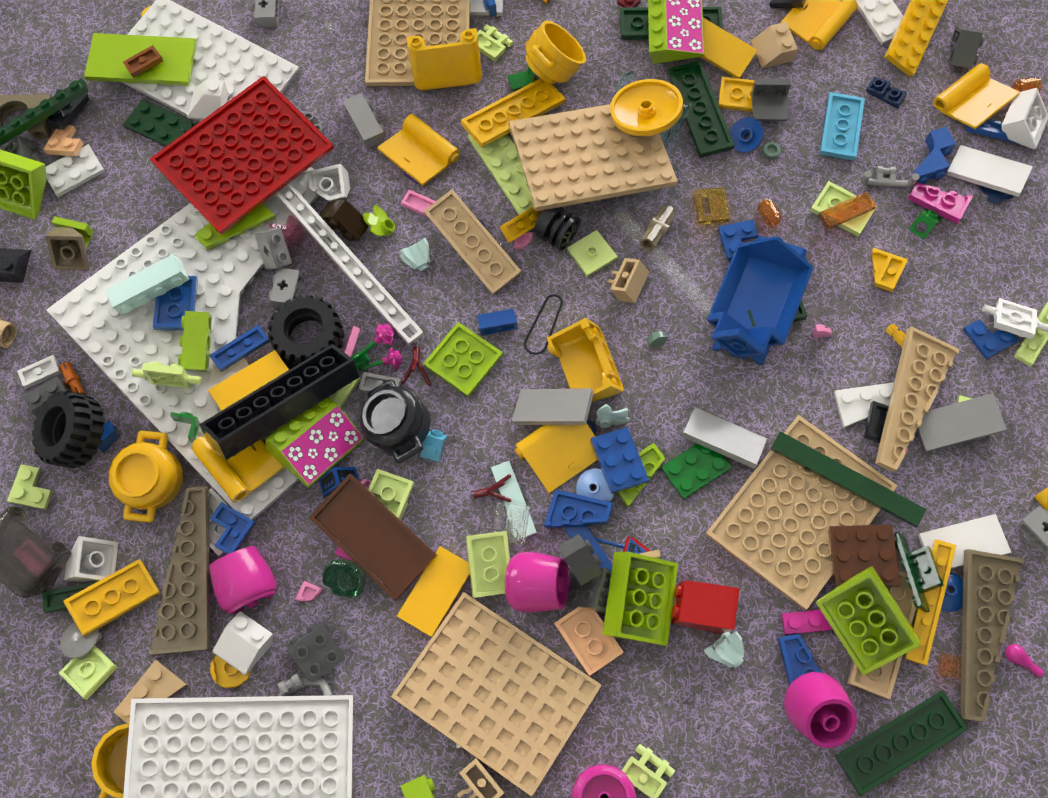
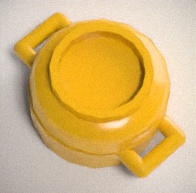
M544 21L532 33L525 45V58L528 66L539 78L550 84L568 82L586 61L585 52L577 40L567 30L552 21Z
M139 431L136 443L123 448L111 463L108 471L109 486L113 495L121 503L125 504L123 513L125 520L151 523L154 521L156 509L171 503L179 494L183 483V468L178 458L166 449L167 433ZM145 439L159 440V445L144 441ZM133 508L147 510V514L132 513Z
M129 723L114 727L101 738L95 747L91 764L93 777L102 790L98 798H108L109 795L115 798H123Z

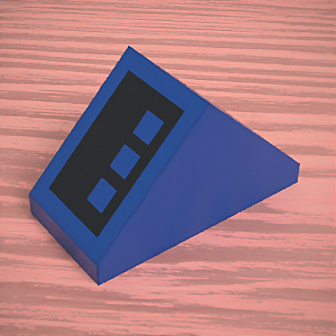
M333 467L319 478L318 481L323 497L329 496L350 473L359 480L356 467Z

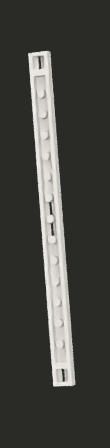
M289 183L275 194L401 338L409 346L412 343H417L418 339L424 335L423 331L294 186Z

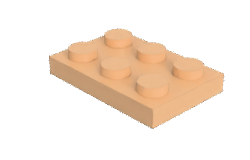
M577 607L554 623L589 677L624 653L614 637L602 635L604 622L597 612L591 608Z

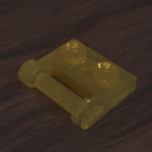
M725 187L696 189L692 192L693 199L696 202L698 215L696 221L698 226L730 221ZM703 197H707L710 213L708 216H705Z

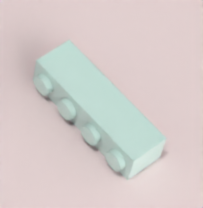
M172 254L107 288L106 292L112 307L123 315L165 294L167 291L181 286L189 278L182 261Z

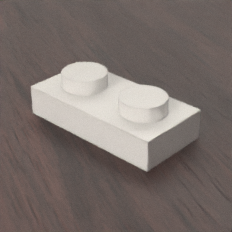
M54 355L17 371L25 389L62 373Z

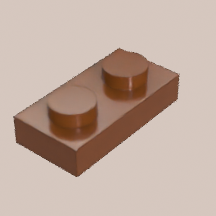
M152 45L123 61V64L134 78L163 62V59Z

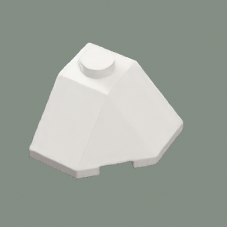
M342 164L307 171L309 188L329 202L347 198L350 191L349 175Z

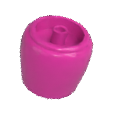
M256 546L234 551L209 565L217 602L222 611L229 615L242 612V607L245 605L247 609L257 606L259 599L264 597L270 599L275 595L277 590L275 577Z
M519 552L509 560L505 574V595L508 604L514 610L520 612H545L560 610L565 607L570 586L569 567L565 559L542 553Z
M810 672L799 676L786 690L783 702L785 714L800 734L812 743L824 748L840 746L850 739L857 725L856 711L849 695L835 678L826 673Z
M606 764L588 767L579 774L572 786L571 798H600L602 794H606L608 798H636L633 783L626 773L615 766Z

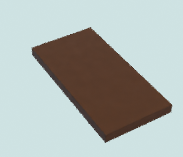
M351 473L309 517L394 601L398 600L437 557V554Z

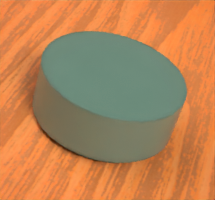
M775 142L766 143L762 150L764 157L770 160L778 158L781 152L780 146Z
M658 331L651 334L647 341L650 347L654 348L664 344L667 341V337L663 331Z

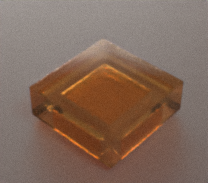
M939 653L938 675L960 679L961 656Z

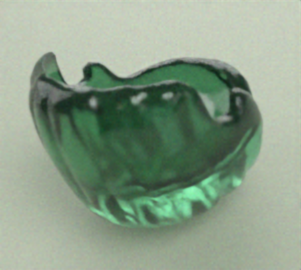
M336 559L324 567L322 583L331 589L332 594L354 599L359 597L364 591L366 577L363 569L356 562L349 559Z

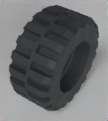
M306 295V298L296 296L295 300L291 301L289 299L285 301L286 304L284 306L280 305L277 308L278 312H274L271 316L273 322H269L268 329L270 331L268 332V337L272 347L282 361L284 360L285 364L290 367L292 365L294 367L331 344L342 348L343 341L341 338H344V331L336 310L332 308V305L327 301L324 302L320 297L314 299L312 295ZM317 321L323 325L320 336L309 344L299 345L290 341L293 329L302 322Z
M64 390L50 395L48 400L42 403V408L38 410L37 418L34 420V430H32L34 451L42 462L67 468H77L85 465L92 459V455H95L98 451V445H101V437L104 434L103 424H105V418L102 416L104 413L97 400L91 396Z

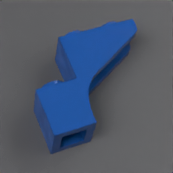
M947 127L930 131L925 142L929 148V155L914 171V174L917 173L920 176L916 183L925 184L931 179L939 180L945 176L946 171L950 167L945 157L951 154L956 142Z

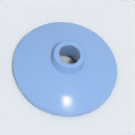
M589 469L577 481V495L610 502L614 494L610 493L601 469ZM593 484L597 485L596 491L591 490Z

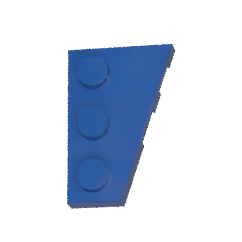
M555 489L544 527L558 528L608 524L613 503Z
M800 634L777 638L789 686L803 674L810 672L823 673L815 663L813 655Z

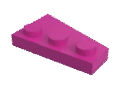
M916 183L908 200L928 210L931 209L938 215L958 224L973 196L968 194L961 196L957 195L955 191L950 190L948 193L940 191L938 187Z

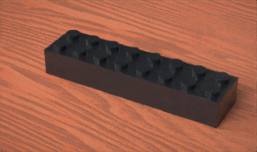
M331 344L200 423V428L207 442L225 460H228L358 379L359 374L355 362L350 356L334 344Z

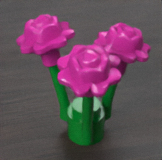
M379 323L376 326L375 332L377 336L363 350L351 357L355 362L357 370L363 368L366 371L371 367L382 364H390L394 366L395 370H398L399 364L402 363L401 353L394 351L391 347L388 357L368 364L370 357L367 352L381 342L392 345V341H394L393 336L396 332L391 325Z

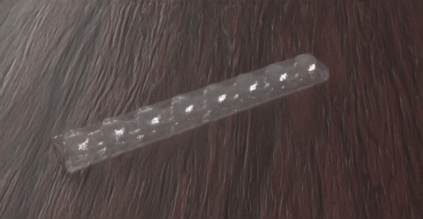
M624 207L612 215L610 221L707 321L714 300L659 243L653 251L642 249L639 242L646 230Z

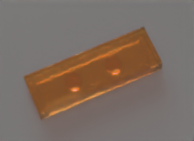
M865 192L821 211L818 216L827 230L874 210L877 205L869 193Z

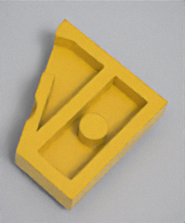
M873 248L872 262L875 287L893 293L908 259Z

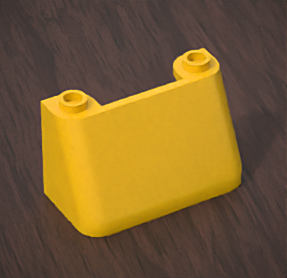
M477 28L464 30L460 35L461 42L426 46L424 39L420 36L407 37L415 87L418 90H431L479 83L482 79V68Z
M584 318L547 337L549 344L547 348L551 355L559 358L570 389L592 388L594 391L592 402L617 395L624 391L605 337L597 324Z

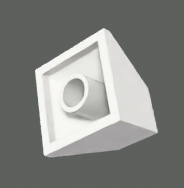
M207 79L196 86L193 91L187 119L202 121L227 103L229 92L225 82Z
M79 536L67 559L64 580L94 582L115 573L119 542Z

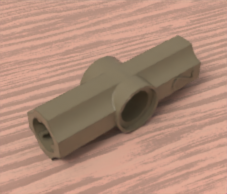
M669 205L662 206L656 217L652 218L639 242L642 249L653 251L659 240H662L676 215L673 207Z

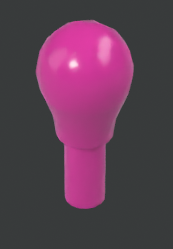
M1011 644L1007 646L1005 656L1010 662L1027 668L1038 678L1044 674V671L1031 661V658L1020 645Z

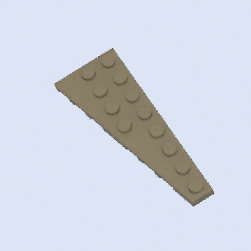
M207 486L186 488L181 509L183 511L180 525L177 526L176 530L178 534L176 543L172 548L173 556L171 564L168 565L162 591L164 595L161 608L158 609V621L156 629L153 630L152 636L154 638L152 647L149 649V655L211 649L209 487Z
M971 549L964 550L961 719L985 722L990 702L991 684L995 682L996 676H994L996 664L1000 662L999 652L1001 644L1005 642L1011 617L1009 615L1011 603L1015 601L1016 595H1014L1016 583L1020 581V576L1018 575L1021 565L1024 564V559Z

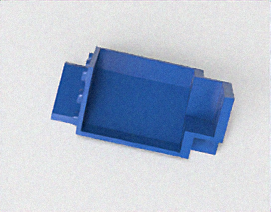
M758 236L755 241L737 245L707 318V321L716 327L712 335V339L715 341L712 350L718 352L719 350H727L731 356L745 360V357H749L756 364L763 366L770 346L785 344L814 268L805 259L806 249L785 243L778 236L770 238ZM747 310H751L756 325L754 327H752V323Z

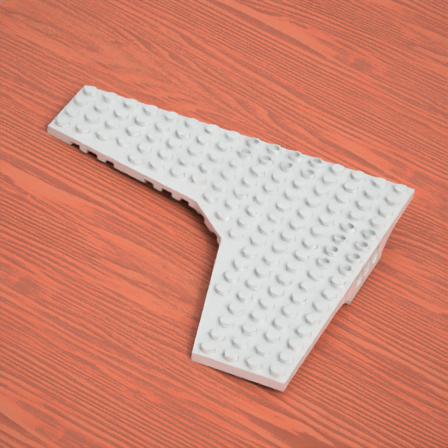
M312 167L290 182L310 205L319 196L309 188L307 171L314 170ZM275 194L263 203L275 215V220H268L262 223V226L246 230L244 234L229 238V241L209 250H206L194 237V234L209 223L189 203L47 309V312L144 417L160 432L167 433L168 441L226 503L251 520L256 519L297 483L299 479L284 467L243 500L233 503L192 451L191 447L193 444L188 439L191 424L173 421L170 416L171 412L180 414L181 412H188L197 417L199 422L202 423L219 413L221 410L208 390L249 366L246 359L243 358L228 369L220 372L209 356L208 372L186 371L190 376L201 377V384H191L190 389L150 384L147 379L132 377V370H142L143 363L159 362L168 366L178 364L179 354H182L180 336L183 335V331L153 329L156 298L140 305L129 313L121 315L112 307L106 289L174 254L182 261L188 276H197L195 311L209 312L212 315L210 354L214 353L237 338L241 295L248 283L253 281L259 269L264 267L254 234L269 228L281 227L285 240L289 235V231L298 223V220ZM200 426L196 439L198 437H205ZM274 430V431L271 432L269 435H267V436H265V437H263V438L261 439V440L264 442L265 445H266V438H268V437H269L271 434H273L276 430Z

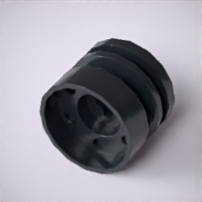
M563 207L546 209L539 216L533 234L543 241L549 240L551 246H555L557 250L562 251L575 237L581 219L576 215L573 216L571 212L565 214Z

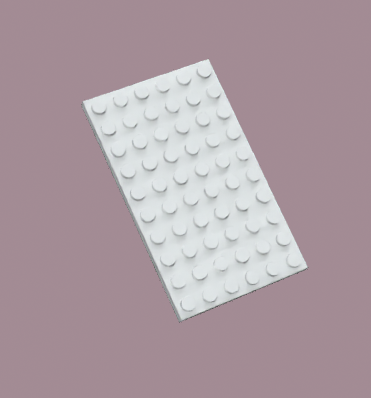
M156 0L127 35L195 38L197 45L189 86L122 83L187 117L194 88L207 79L225 82L229 92L228 102L262 76H265L282 93L300 69L299 66L171 0Z
M353 695L131 699L123 798H352Z

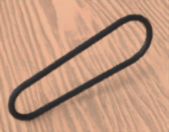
M557 294L547 296L524 340V348L530 354L538 355L547 349L548 341L540 352L530 351L526 343L548 299L554 296L560 299V306L549 336L552 335L563 305L562 298Z

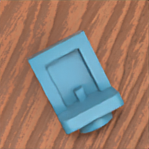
M439 430L429 431L423 442V450L420 457L439 462L447 435H443V432Z

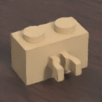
M625 258L619 271H612L611 273L616 278L614 280L609 279L607 283L611 285L610 290L618 300L635 303L649 271L641 260Z
M477 758L460 772V775L468 783L469 788L460 791L457 794L459 798L464 794H469L471 791H474L470 798L477 796L479 798H501L505 794Z

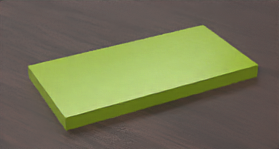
M93 33L84 77L88 81L189 86L197 42L195 38ZM153 45L161 55L163 62L133 78L123 64V61Z

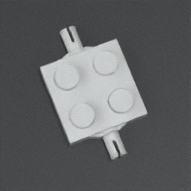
M1000 298L996 303V308L986 304L983 306L982 312L992 314L994 316V328L1001 331H1007L1029 339L1034 337L1036 329L1048 331V324L1038 320L1036 316L1037 310Z

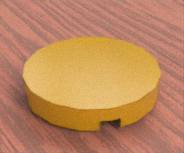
M217 655L210 665V673L213 680L219 686L227 689L243 685L249 679L252 672L251 669L245 676Z

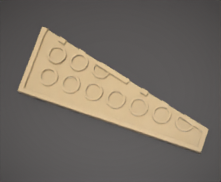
M912 326L906 331L875 462L876 465L891 472L898 469L906 454L905 451L909 443L913 441L917 428L922 424V418L931 407L941 382L945 380L946 373L952 367L953 360L960 350Z

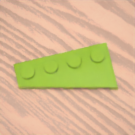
M261 204L222 235L208 224L194 234V237L206 250H209L229 241V238L244 234L246 230L262 226V223L268 220L273 221L276 217L264 204Z

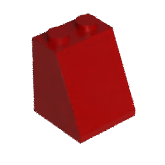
M688 580L680 582L674 592L676 605L673 606L671 611L673 624L716 634L733 631L740 588Z

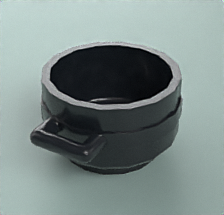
M391 379L369 391L367 394L369 399L362 408L359 421L361 432L367 441L376 449L393 456L398 464L423 450L422 443L429 433L431 420L429 410L418 396L401 386H396L395 382Z

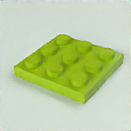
M457 322L425 360L423 365L469 398L503 356V352Z

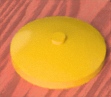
M657 79L635 81L621 88L613 97L610 104L611 118L615 126L627 134L635 136L659 134L671 128L680 119L683 112L682 95L674 85L666 81Z

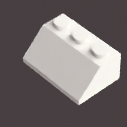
M1037 88L1019 92V95L1011 102L1002 123V131L1006 133L1009 140L1031 149L1037 148L1048 120V112Z

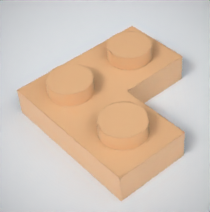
M67 125L65 129H55L43 150L47 155L76 157L84 143L81 139L72 138L77 130L73 125Z

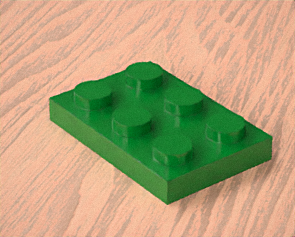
M695 444L661 466L660 469L684 500L729 471L732 466L722 454Z

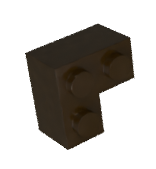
M346 199L328 202L319 214L332 230L338 229L348 241L360 240L369 227L364 221L363 216Z

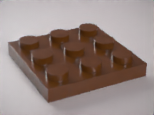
M892 524L829 527L835 588L871 566L885 587L900 586Z

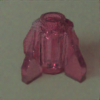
M293 215L288 216L285 224L271 223L268 226L269 228L281 227L286 246L292 241L303 242V229Z

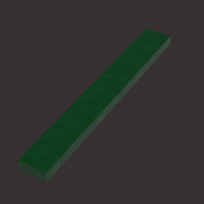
M781 431L770 449L915 528L919 526L926 509Z

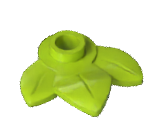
M374 205L373 213H363V219L367 225L371 226L370 231L374 235L390 236L393 234L395 224L379 206Z

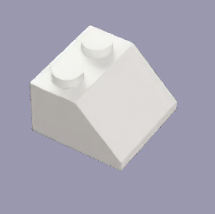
M240 611L225 627L213 649V653L246 676L273 644V634Z

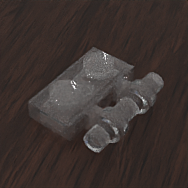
M497 501L496 509L493 511V515H495L494 525L491 527L490 533L507 531L508 544L524 546L530 506L509 503L508 511H504L505 502ZM503 517H507L505 529L501 528Z

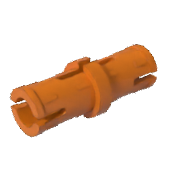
M65 362L67 369L61 364L59 368L65 377L64 382L66 386H69L71 392H79V394L86 395L80 383L81 379L79 375H76L72 363Z

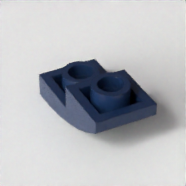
M874 77L866 91L870 95L898 109L906 98L907 92L890 87V81Z

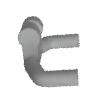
M877 166L876 179H871L872 173L865 171L861 178V183L869 186L904 188L914 186L920 176L915 173L909 180H896V167L883 168V166Z
M298 674L291 676V679L278 683L281 691L278 696H291L310 686H320L323 696H333L327 681L322 677L315 682H310L308 678L302 680Z

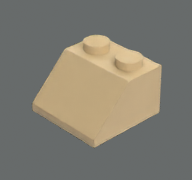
M787 22L770 25L751 40L752 46L757 49L756 56L762 69L795 60L798 48Z

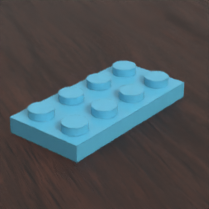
M833 92L829 93L819 155L855 161L865 98Z

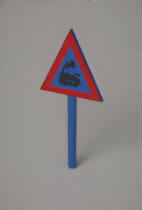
M627 536L625 545L594 537L597 542L624 548L623 552L636 554L650 552L648 548L634 537Z

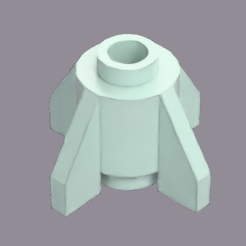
M426 238L400 250L402 261L414 270L421 272L429 267L428 264L431 261L429 258V244Z
M737 631L732 634L729 632L723 633L714 645L712 644L705 648L704 652L709 658L723 663L729 668H736L742 664L744 657L742 637Z

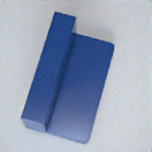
M514 309L479 314L477 316L481 336L518 329Z

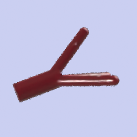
M414 346L412 363L401 383L404 384L410 373L415 371L416 366H418L428 386H431L432 384L420 363V347Z
M508 474L489 488L473 491L474 498L491 495L511 502L510 498L494 492V490L505 485V481L511 478V474Z

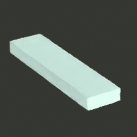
M510 461L491 467L496 483L508 474H511V478L505 481V485L498 489L501 495L511 499V502L504 500L503 502L517 539L521 540L537 534Z

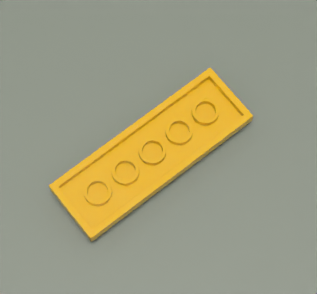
M911 0L884 58L906 75L913 76L948 0Z
M540 78L461 119V125L482 148L510 133L509 121L542 116L564 104L566 98L552 84Z

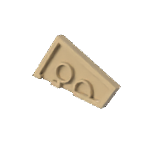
M155 660L115 709L114 713L126 723H129L131 699L170 698L179 690L188 686V684L158 660Z

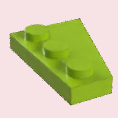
M654 443L638 453L649 480L665 461V457ZM647 483L617 493L629 508Z

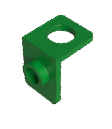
M528 64L527 71L508 76L512 91L519 90L534 82V72Z
M925 209L920 213L909 230L921 239H925L942 218L935 211ZM919 222L927 225L925 232L917 230L916 226Z
M171 412L170 416L173 421L191 424L188 439L193 443L200 426L198 418L188 412H181V414Z

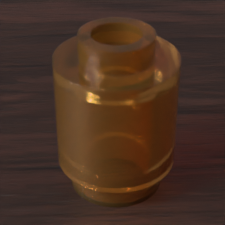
M1036 77L1016 79L1012 85V89L1019 92L1034 88L1040 91L1042 87L1041 80Z
M764 199L758 204L757 211L769 227H773L782 221V214L772 199Z

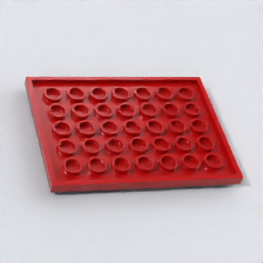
M262 76L152 156L150 161L205 220L222 235L334 149V145L265 76Z

